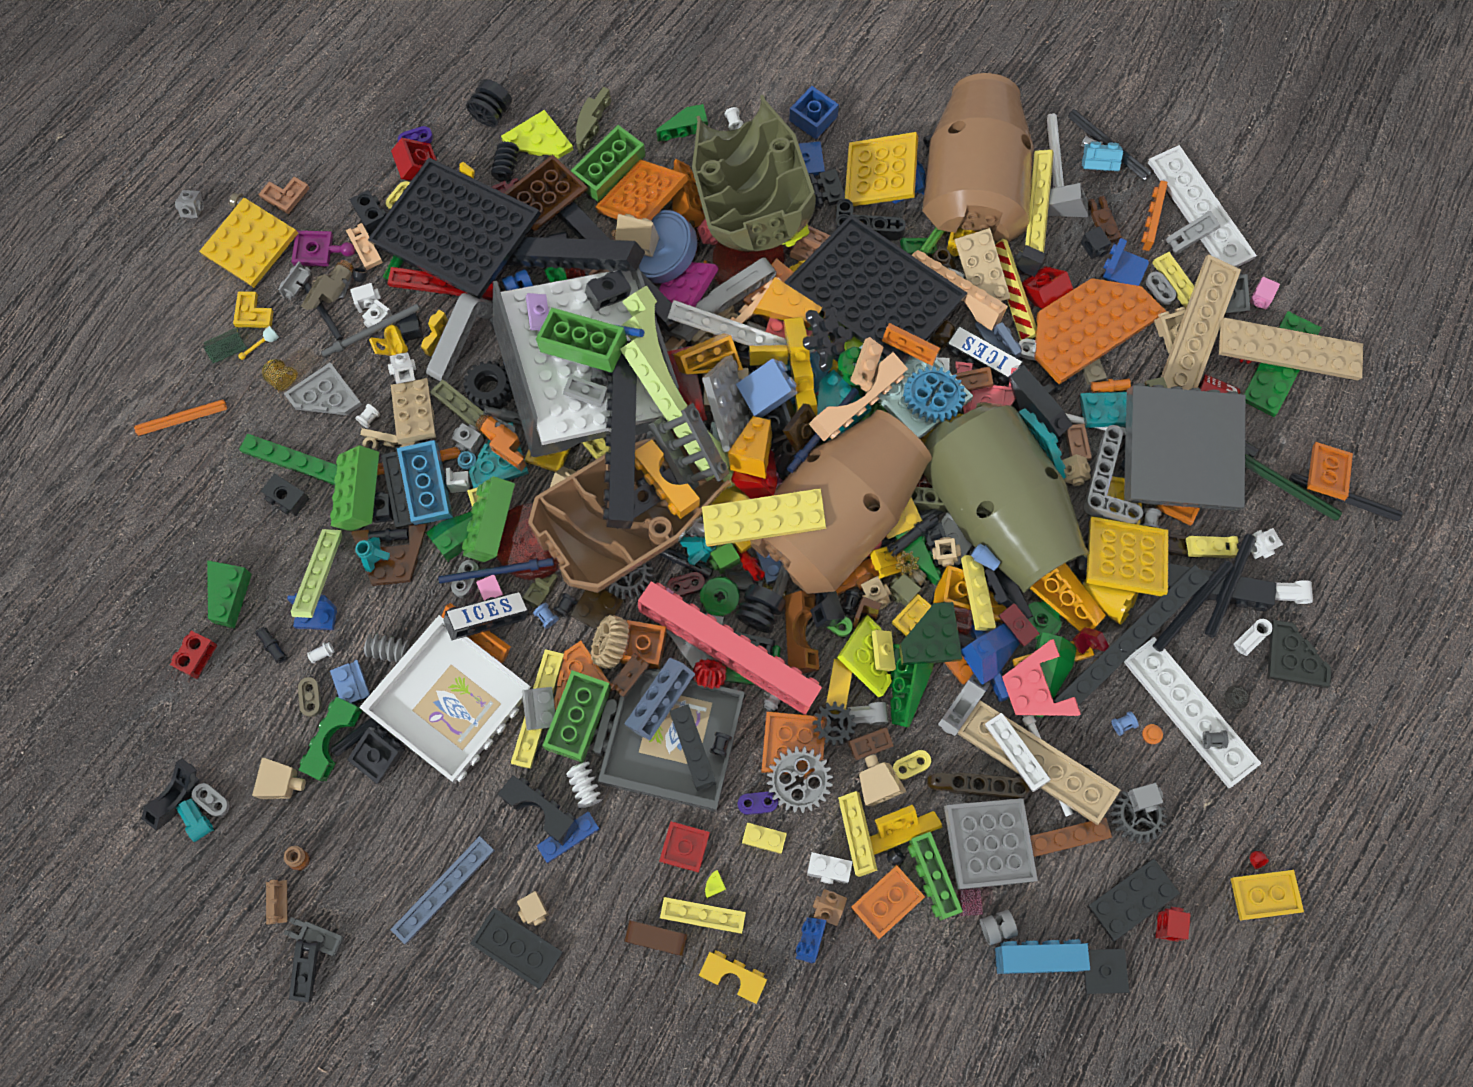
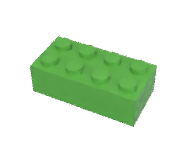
M617 125L571 172L588 187L585 192L599 202L640 159L642 160L645 157L644 144Z
M551 307L536 337V342L542 353L612 373L622 353L620 349L627 343V337L624 327Z
M359 445L339 454L336 461L337 474L334 479L335 492L332 497L333 510L330 514L331 526L353 531L372 524L379 460L378 451Z
M493 476L479 484L476 491L478 499L473 504L471 511L473 518L467 526L468 537L462 545L464 550L463 556L481 562H486L497 556L515 483Z
M573 670L571 671L543 743L545 750L581 763L584 762L611 691L610 683Z

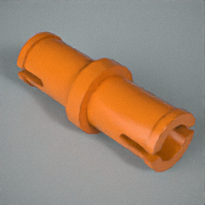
M1129 378L1091 382L1092 393L1124 391L1131 387Z

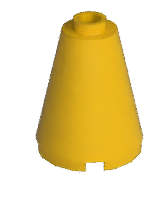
M1086 580L1082 584L1102 611L1120 625L1128 617V612L1130 608H1133L1139 592L1086 583Z

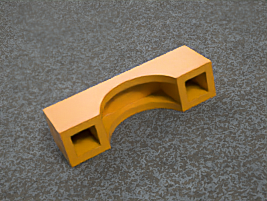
M651 439L635 450V467L638 471H643L645 474L644 478L649 485L653 484L659 498L666 500L673 515L677 514L681 519L700 506V498L688 483L683 485L671 484L661 476L660 468L664 462V453Z

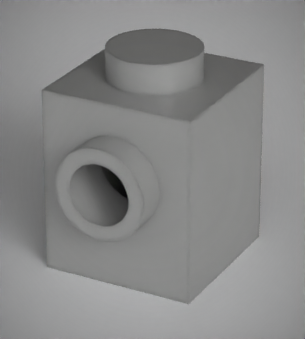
M1156 783L1127 792L1134 812L1144 809L1146 813L1158 810L1157 806L1163 803V792L1160 787H1157Z

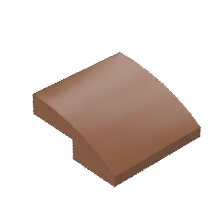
M808 226L810 233L797 241L790 252V257L798 261H806L830 235Z

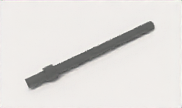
M416 303L342 341L334 342L332 346L322 350L321 353L323 357H327L335 352L339 353L345 350V347L421 310V307Z

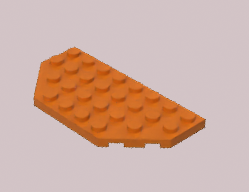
M1091 278L1038 312L1034 359L1058 384H1061L1154 323V320L1159 318V314L1167 311L1142 286Z

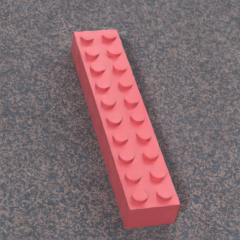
M651 581L638 600V612L659 625L666 626L667 630L715 660L722 662L723 665L802 714H807L822 688L817 680L811 677L808 679L803 676L802 672L796 667L790 668L780 657L769 655L764 647L760 645L756 647L750 643L751 640L746 636L735 634L730 626L719 624L716 622L717 619L710 614H703L692 603L690 605L685 603L680 595L669 593L662 584H655Z

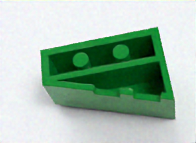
M207 560L208 619L215 625L235 629L252 574L244 567Z

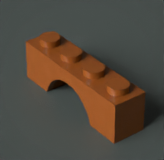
M801 590L785 595L784 599L786 601L788 666L790 668L796 667L802 674L819 670L818 650L812 649L808 645L805 635L807 623L812 617L810 610L815 606V594H807Z

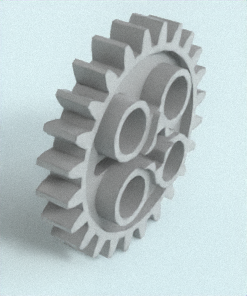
M795 746L794 752L788 747V754L786 755L781 751V759L774 757L776 765H769L773 772H767V776L772 777V779L767 780V784L773 785L769 788V792H775L772 799L779 798V806L786 803L785 810L793 806L794 813L798 807L801 808L802 813H804L805 807L812 811V804L820 807L818 800L826 801L823 794H830L826 787L833 785L832 782L827 781V779L833 778L832 774L826 773L831 767H824L827 759L820 761L821 753L813 755V748L806 752V746L803 747L802 751H799L798 746ZM804 760L808 763L806 769L800 770L796 766L797 762ZM811 768L815 769V771L804 776ZM783 772H788L791 775V779L789 781H782L780 775ZM797 775H799V777L804 776L803 783L797 781L794 785L791 786L790 789L785 790L786 786H789L796 781ZM811 777H817L820 780L816 786H811L808 781ZM794 789H801L803 795L795 798L792 796V791Z

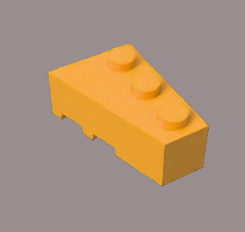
M775 277L753 311V314H761L780 320L803 317L805 327L809 328L811 325L806 320V312L808 310H815L819 314L822 307Z
M725 333L673 354L679 372L684 374L708 373L725 356L733 355V359L737 362L738 371L743 370L732 336Z
M752 416L728 452L730 470L766 479L768 456L772 442L770 420Z

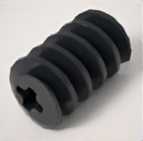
M504 141L498 143L496 147L497 150L492 164L491 175L498 181L509 182L514 174V164L517 161L519 147L512 142Z

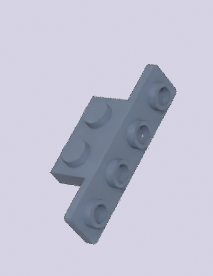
M979 322L975 323L976 329L984 340L1019 359L1022 348L1017 341L1015 342L1011 330L1005 327L1003 322L997 324L992 331Z

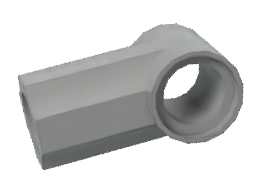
M885 702L870 703L868 706L847 707V709H851L849 715H855L852 722H855L856 725L870 724L876 726L888 723Z

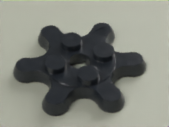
M831 306L825 308L824 318H821L815 310H808L806 312V320L812 327V334L803 338V346L807 350L815 349L819 353V367L823 372H828L832 368L833 359L838 362L840 354L845 351V342H849L853 338L851 329L838 325L837 309Z

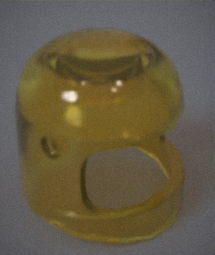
M271 359L262 368L263 379L278 391L286 390L298 376V372L293 367H285V363L280 359Z

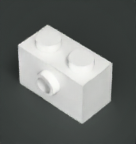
M812 852L807 876L821 878V882L833 884V881L848 884L852 861Z

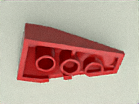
M771 450L768 456L766 479L737 471L733 472L731 482L750 499L774 496L777 486L775 456Z

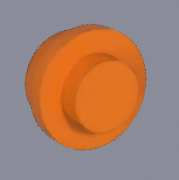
M1149 724L1143 729L1142 737L1149 744H1157L1162 740L1163 732L1159 726Z

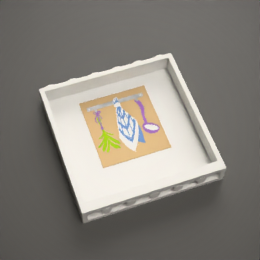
M438 615L359 708L451 782L456 784L457 781L461 782L467 775L466 770L470 765L474 766L479 761V754L492 745L493 737L503 732L509 718L513 719L519 712L518 707L523 702L522 690H529L531 686L468 637L451 641L443 621L444 618Z

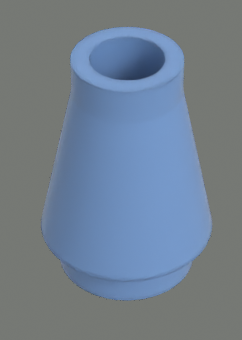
M981 543L970 555L974 558V561L993 571L1001 563L989 548Z

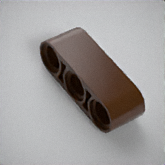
M629 921L624 942L683 956L688 935Z

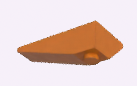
M675 159L674 171L686 174L689 180L673 196V211L682 215L688 222L690 220L694 221V227H699L706 218L694 174L688 164Z

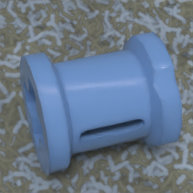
M548 603L540 605L533 612L543 622L545 629L554 625L559 619L548 608Z
M1131 711L1127 712L1125 716L1119 719H1112L1111 721L1113 728L1119 736L1131 728L1139 727L1138 721Z

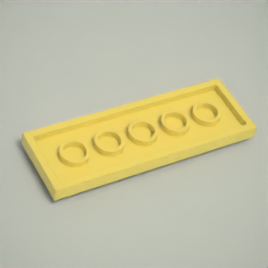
M821 488L702 507L707 547L826 529Z

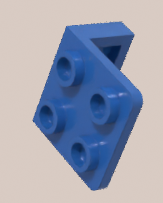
M1120 238L1118 245L1114 244L1109 253L1112 255V258H1107L1103 268L1106 271L1103 278L1112 282L1139 286L1149 261L1124 251L1127 240Z

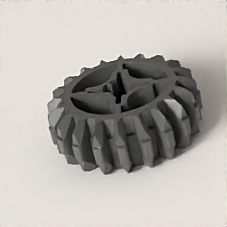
M651 560L641 565V568L630 572L629 581L626 575L618 580L626 582L627 587L614 582L608 586L609 592H615L616 597L622 594V599L624 600L627 595L630 596V599H633V594L635 593L640 597V591L644 592L645 586L650 584L649 580L654 579V575L651 574L654 572V568L650 567L652 565ZM640 575H643L641 580L637 584L633 585L634 580L636 578H639Z
M1123 791L1120 793L1121 797L1117 796L1115 798L1117 803H1113L1111 807L1116 811L1110 812V815L1115 816L1116 819L1111 822L1112 824L1118 823L1119 826L1115 828V831L1122 830V838L1129 835V842L1136 839V842L1140 844L1142 839L1145 843H1148L1150 838L1155 840L1157 834L1163 833L1160 827H1166V823L1162 821L1167 819V815L1162 814L1166 807L1160 808L1158 805V810L1152 811L1153 819L1144 809L1141 811L1142 815L1140 817L1142 818L1136 820L1137 814L1135 813L1137 812H1134L1132 805L1128 803L1130 800L1128 793ZM1124 809L1129 816L1128 823L1124 818ZM1137 824H1141L1143 826H1147L1150 829L1148 831L1141 832L1134 830L1133 828Z

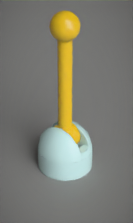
M271 326L267 327L263 332V338L244 353H239V359L244 360L247 354L263 342H273L279 336Z

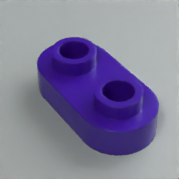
M421 126L401 133L398 136V141L401 138L431 143L433 134L430 128Z
M772 792L744 794L738 800V809L744 815L771 813L778 806V798L773 800L774 793ZM769 798L772 800V803L766 805L764 800ZM749 800L751 801L752 805L750 807H745L744 802Z

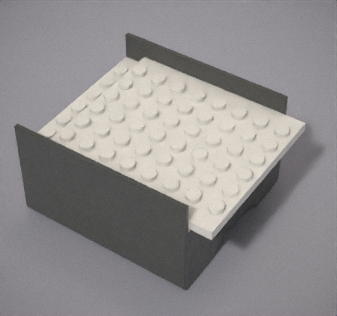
M639 267L637 271H621L631 286L630 295L645 287ZM608 272L500 292L498 282L493 281V327L532 457L566 451L578 443L605 438L606 434H609V428H606V418L610 416V411L606 410L607 399H610V393L606 392L601 408L563 395L570 375L591 381L592 368L540 352L536 342L539 331L530 330L526 295L527 293L546 294L549 311L552 307L621 326L632 318L622 301L595 311L585 294L586 284L591 279L603 277ZM655 317V326L661 353L665 361L666 367L668 369V372L676 388L679 389ZM626 335L627 341H631L629 336ZM606 371V376L608 377L607 383L602 385L605 387H607L608 381H611V376H608L607 374L608 371ZM638 376L635 435L649 432L648 425L657 418L664 417Z

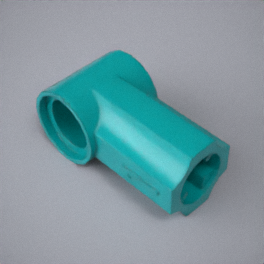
M192 798L183 801L176 808L186 825L185 831L193 842H197L214 830L211 822L201 813Z

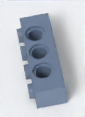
M669 658L624 724L636 734L650 741L695 673L683 663Z

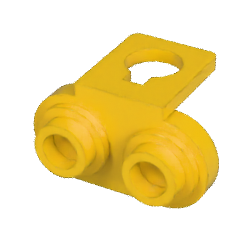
M389 325L385 328V339L373 337L369 339L375 354L393 356L407 353L408 347L401 336V331L396 325ZM376 343H379V344H381L382 346H385V349H384V350L379 349V348L377 347Z

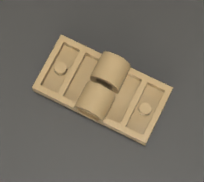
M990 228L955 239L965 280L970 281L973 285L1000 301L1010 299Z
M428 379L391 385L398 445L436 438L435 416L431 403Z

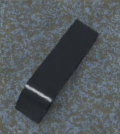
M841 199L837 203L835 230L852 215L888 240L897 241L903 238L906 223L902 218L853 215V203L849 199Z

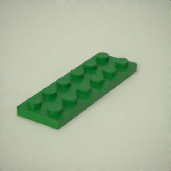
M1287 311L1278 328L1318 335L1322 327ZM1260 362L1243 394L1246 395L1245 403L1275 417L1300 370Z

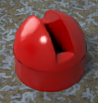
M1254 851L1250 854L1249 859L1255 869H1259L1269 862V859L1262 851Z

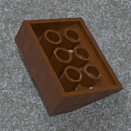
M552 154L504 192V194L540 211L541 215L530 229L535 232L584 193L588 187Z

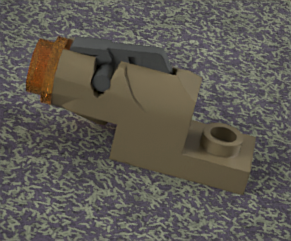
M345 260L337 262L334 269L328 275L318 276L301 307L309 310L316 308L321 299L326 303H332L338 298H344L352 279L353 265Z

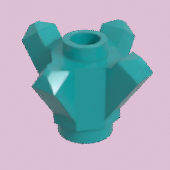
M705 536L683 537L680 540L681 545L687 547L688 563L690 565H695L699 560L707 562L710 553L716 549V545L707 547Z
M373 537L367 541L362 540L356 545V553L361 558L364 569L367 572H372L375 568L374 563L380 559L388 560L390 558V553L382 551L379 547L380 538Z

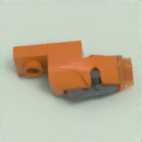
M485 414L478 419L476 427L491 441L489 445L492 451L522 471L526 464L524 456L516 451L521 444L515 433L516 428L498 418L491 417L490 415L486 416Z

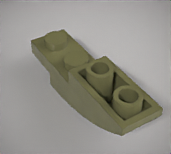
M605 87L601 89L595 99L588 97L580 111L576 126V143L578 153L580 154L589 147L592 138L598 134L600 129L598 120L601 118L604 109L611 103L610 91Z

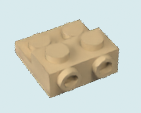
M1185 306L1175 309V313L1172 314L1169 311L1158 315L1159 318L1154 320L1159 337L1164 338L1168 353L1171 351L1186 311Z

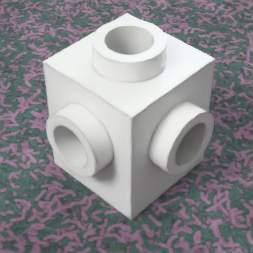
M408 353L390 356L391 364H388V370L390 375H394L396 384L414 381L413 370H416L414 359L410 360Z
M1273 528L1264 533L1262 530H1259L1252 534L1256 537L1251 553L1255 559L1261 556L1266 559L1275 554L1274 550L1282 546L1283 543Z

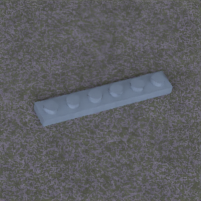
M479 836L390 930L407 945L495 850Z

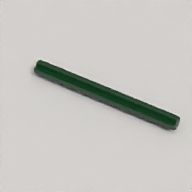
M1245 454L1246 468L1334 521L1339 520L1342 511Z

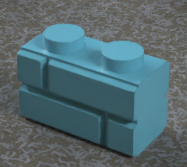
M1092 141L1090 144H1085L1082 166L1084 169L1119 171L1123 149L1118 143L1111 142L1108 145H1101L1100 142Z

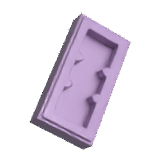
M527 293L526 303L530 330L540 331L549 313L546 294Z

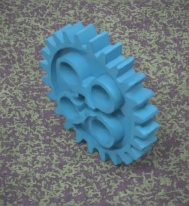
M933 366L932 370L925 367L924 372L918 369L917 374L913 372L912 376L908 377L907 383L904 386V403H908L907 409L913 408V415L919 413V419L924 416L926 417V422L930 418L933 419L934 423H936L937 419L944 422L945 417L951 420L952 415L956 417L958 411L961 412L966 393L963 392L965 386H960L961 380H955L956 374L949 375L950 370L944 373L943 367L939 371H936L935 366ZM942 383V385L939 387L938 392H936L938 385ZM934 395L930 405L926 406L929 403L930 398Z

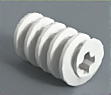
M583 762L571 767L566 774L567 777L572 778L569 781L570 785H575L572 788V791L577 793L575 799L581 800L577 804L579 808L590 807L603 800H597L596 797L601 793L593 791L598 785L591 784L595 777H588L592 772V769H585L590 764L589 762Z

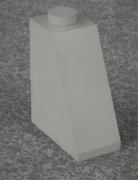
M1081 183L1050 189L1048 216L1089 217L1088 200Z

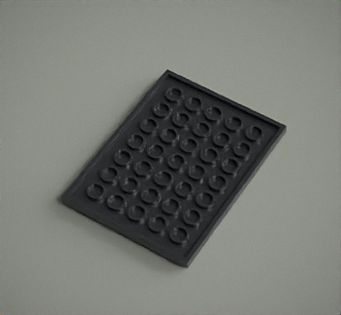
M428 158L368 238V241L395 257L480 299L541 213L532 206Z
M852 215L784 282L821 306L822 309L819 313L823 316L826 307H835L838 312L837 322L839 326L851 329L853 336L862 343H864L866 338L871 337L884 347L881 353L882 357L886 358L894 352L904 365L912 356L882 341L889 323L927 341L967 296L966 291Z

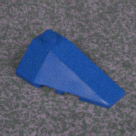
M1002 624L971 642L961 650V654L983 685L999 674L1020 642L1009 628Z

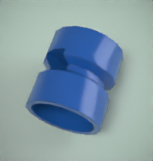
M525 269L517 272L514 277L510 275L502 279L506 291L520 289L517 281H521L523 286L521 288L533 286Z

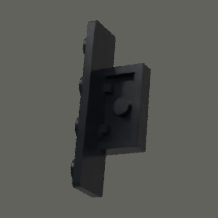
M987 567L985 570L988 576L986 582L990 588L994 589L995 594L993 596L996 602L1006 608L1015 603L1027 619L1032 618L1033 614L1019 586L998 567L994 571Z

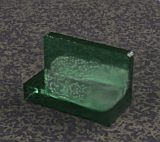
M234 328L205 341L203 348L212 364L247 349V346L241 338L238 328Z

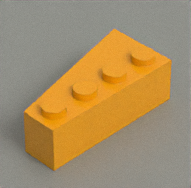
M1066 563L1054 569L1030 587L1034 593L1079 631L1084 627L1095 629L1106 616Z

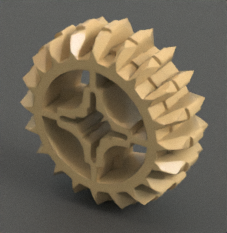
M609 615L597 626V631L592 639L593 644L591 645V659L594 664L605 669L614 668L616 664H619L620 659L623 658V653L626 651L625 648L628 645L627 641L629 639V625L626 620L615 615Z

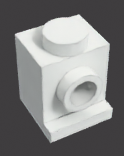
M372 283L350 289L354 304L359 313L363 312L362 309L370 308L374 304L375 299H381L378 289H374Z
M375 299L374 304L362 316L365 320L363 323L366 327H370L392 316L389 308Z

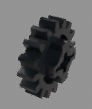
M834 701L832 706L827 702L825 704L826 709L820 706L818 709L820 714H814L817 720L813 721L812 725L817 726V728L813 732H819L820 735L817 739L824 738L825 745L828 741H831L832 746H835L836 741L843 745V739L849 741L850 737L848 734L853 735L855 733L851 729V727H856V723L852 722L855 715H849L851 709H843V703L838 707L836 701ZM830 711H837V712H840V713H839V714H832ZM822 718L825 721L824 729H822L821 727ZM844 719L847 720V730L843 726ZM831 720L833 722L836 720L838 721L837 727L834 726L832 728L830 726ZM836 733L838 737H832L829 734Z

